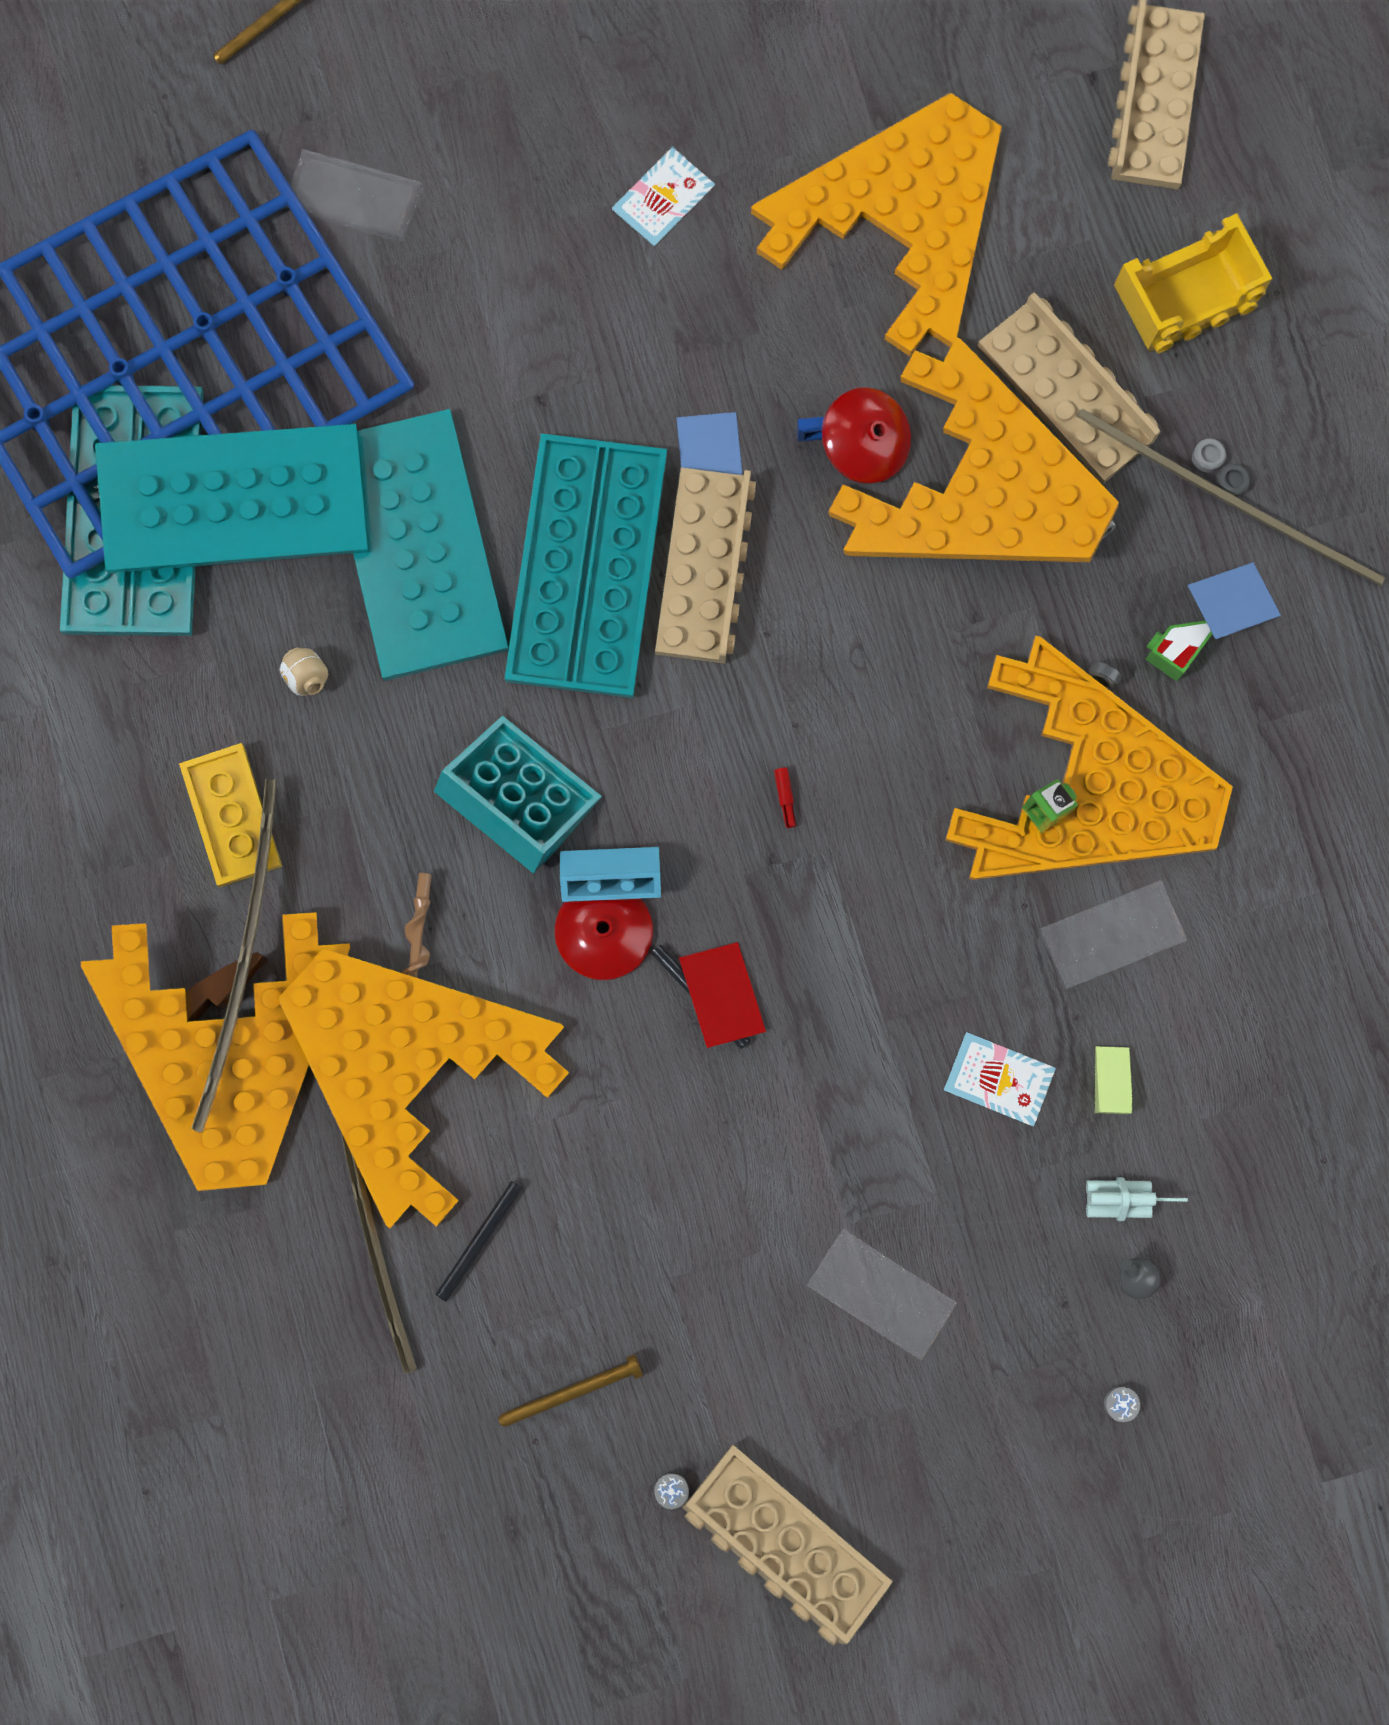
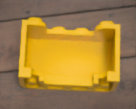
M1237 213L1222 220L1224 226L1222 230L1214 233L1210 230L1204 234L1202 240L1156 261L1150 262L1148 258L1140 264L1138 258L1123 264L1114 287L1148 351H1156L1157 354L1165 352L1174 345V342L1184 338L1185 341L1197 337L1202 332V329L1211 325L1213 328L1220 327L1228 322L1231 316L1238 313L1243 316L1258 307L1257 302L1266 294L1265 290L1273 278Z

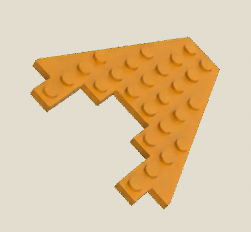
M952 93L947 94L755 203L751 207V214L772 227L757 247V254L782 270L817 223L841 239H844L862 216L910 248L896 267L894 274L918 290L887 331L884 340L908 356L912 355L927 333L951 348L959 329L1002 126Z
M956 337L943 362L914 350L901 375V382L954 404L955 406L943 427V431L945 434L970 445L944 494L914 482L900 509L843 484L828 512L830 517L855 527L843 549L844 554L847 556L1091 562L1118 509L1119 502L960 338Z
M1034 637L1027 663L996 655L987 688L1048 705L1049 708L1041 736L1072 745L1062 784L1067 783L1073 789L1077 796L1075 801L1078 806L1042 834L1023 809H1021L1017 825L954 808L945 841L976 850L969 879L979 880L1214 851L1217 849L1233 788L1232 785L1042 637ZM1026 795L1024 797L1023 805L1029 799L1030 795Z
M316 913L282 915L286 981L253 983L255 1017L237 1018L223 1072L203 1132H197L191 1129L210 1072L224 1019L187 1022L185 988L150 991L146 923L111 925L113 959L81 961V967L197 1191L267 1184L309 1065L278 998L322 948L346 956L350 950V943L318 944Z
M322 948L278 998L375 1204L389 1229L410 1205L437 1226L459 1201L409 1157L411 1152L431 1130L405 1109L449 1058L473 1079H476L490 1061L498 1055L547 1098L569 1073L544 1051L564 1028L562 1024Z

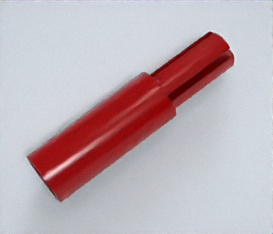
M778 768L774 770V776L785 827L794 828L796 820L788 768Z

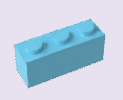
M659 847L560 851L562 902L661 898Z

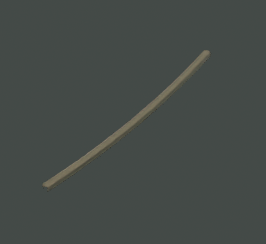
M1083 408L1078 411L1076 417L1196 487L1379 586L1383 585L1385 577L1326 547L1247 504L1236 496L1220 489Z
M265 778L259 844L246 926L221 1034L200 1104L191 1129L197 1132L204 1131L223 1072L246 985L267 874L275 808L276 779L267 780Z
M341 1132L354 1198L388 1325L404 1374L412 1373L417 1368L386 1269L365 1180Z

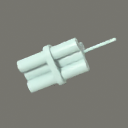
M1117 1177L1116 1181L1086 1180L1087 1217L1116 1218L1117 1221H1125L1126 1218H1152V1206L1156 1205V1201L1188 1202V1198H1156V1193L1152 1192L1151 1181H1125L1124 1177Z

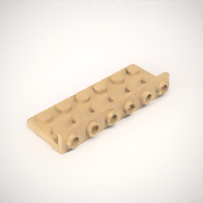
M1139 0L1137 6H1131L1128 25H1133L1132 34H1127L1124 53H1129L1128 62H1123L1120 81H1124L1125 85L1124 90H1119L1116 109L1121 110L1120 119L1116 118L1113 126L1112 138H1117L1116 148L1111 147L1108 166L1113 167L1112 180L1179 190L1182 183L1205 14L1146 5L1147 0Z
M1032 293L1025 305L979 341L978 348L1102 485L1137 457L1139 453L1076 417L1079 410L1083 408L1147 447L1153 444L1159 435L1160 430L1154 417L1148 413L1145 414L1139 408L1133 394L1119 386L1112 371L1099 364L1091 348L1086 344H1081L1074 336L1070 325L1065 321H1060L1053 313L1050 303L1044 298H1039L1036 293Z
M681 467L655 655L724 664L726 663L727 654L733 655L735 635H730L729 633L731 623H737L740 606V604H734L735 592L741 593L744 573H738L739 561H746L748 547L747 542H742L743 531H750L752 512L746 511L747 500L754 501L756 482L750 481L751 471L744 470V475Z
M734 1445L730 1446L691 1498L682 1506L687 1512L684 1517L699 1530L704 1526L714 1535L711 1541L726 1553L729 1550L733 1551L740 1557L737 1563L752 1576L756 1572L767 1581L764 1586L768 1591L779 1599L784 1595L794 1604L791 1610L805 1622H808L809 1619L814 1621L821 1627L818 1633L832 1645H835L836 1642L839 1644L849 1643L893 1582Z

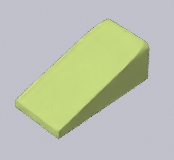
M1095 1047V1113L1132 1114L1129 1048Z

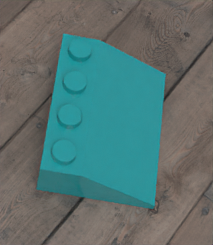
M503 715L442 770L434 792L533 874L557 851L602 797Z

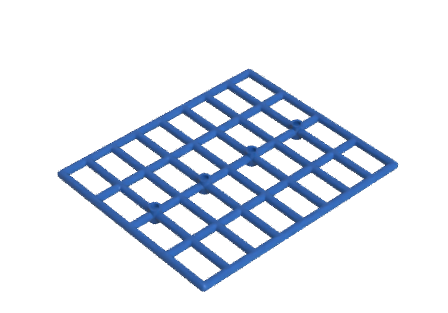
M254 130L246 131L0 263V278L4 281L32 328L11 341L0 345V370L24 409V418L0 430V465L68 578H75L105 560L104 548L101 547L73 563L42 511V508L73 492L103 541L101 512L84 486L98 478L97 463L77 474L49 427V419L77 404L100 443L115 441L89 400V397L114 383L123 386L151 433L140 440L171 438L198 422H201L208 435L222 434L211 415L240 399H243L262 431L276 430L253 392L282 376L286 378L315 427L351 424L414 388V381ZM248 145L251 146L281 194L252 211L220 162V160ZM207 167L211 169L240 216L211 233L179 184V182ZM166 189L170 191L199 238L170 255L164 249L138 204ZM287 206L320 256L296 270L285 266L258 223ZM125 211L128 212L157 262L129 277H126L96 228ZM246 228L251 233L277 277L276 281L250 295L244 289L217 245ZM84 233L116 283L87 300L82 296L54 250ZM205 250L237 299V302L211 316L203 312L176 268L179 264ZM41 256L45 257L74 307L44 323L13 271ZM325 268H328L359 318L331 335L327 333L299 288V282ZM163 273L166 274L192 316L194 324L166 341L134 290ZM281 292L291 297L318 341L287 358L256 308L257 305ZM122 295L154 345L153 348L129 361L119 357L93 314L94 310ZM244 312L276 362V365L247 381L217 335L216 329ZM80 318L108 361L110 370L83 386L80 385L50 335ZM367 330L399 381L371 398L367 397L336 347ZM199 337L208 342L235 386L233 389L205 404L173 354V351ZM37 341H40L70 393L43 408L35 404L8 358ZM323 353H326L357 403V406L328 422L295 371L296 368ZM162 358L193 411L164 427L159 423L133 380V373ZM30 429L38 432L66 481L36 497L32 494L3 445Z

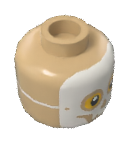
M294 648L287 652L282 659L280 674L293 693L299 696L315 695L323 689L328 678V670L315 651L309 648Z

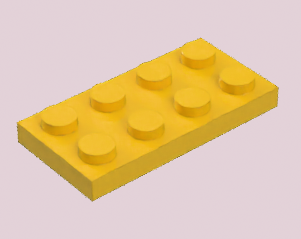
M239 743L179 763L217 886L223 887L253 877L257 859L263 804L244 745ZM273 835L271 836L267 872L282 867Z

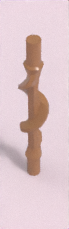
M419 873L416 897L413 899L415 914L405 925V935L411 944L409 966L402 970L401 973L416 978L418 970L427 965L430 957L429 951L422 945L425 917L431 902L429 894L432 875L427 873Z

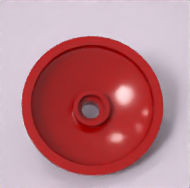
M861 387L843 393L832 402L823 420L822 441L828 459L839 473L854 482L874 484L891 478L903 467L910 452L911 431L903 409L891 396L874 388ZM874 426L878 428L879 436L875 435Z
M641 898L564 902L557 914L554 934L558 951L571 969L586 978L606 981L618 979L631 973L644 961L652 944L653 924L649 910ZM607 923L609 925L608 932L605 934L599 933L597 931L598 924Z

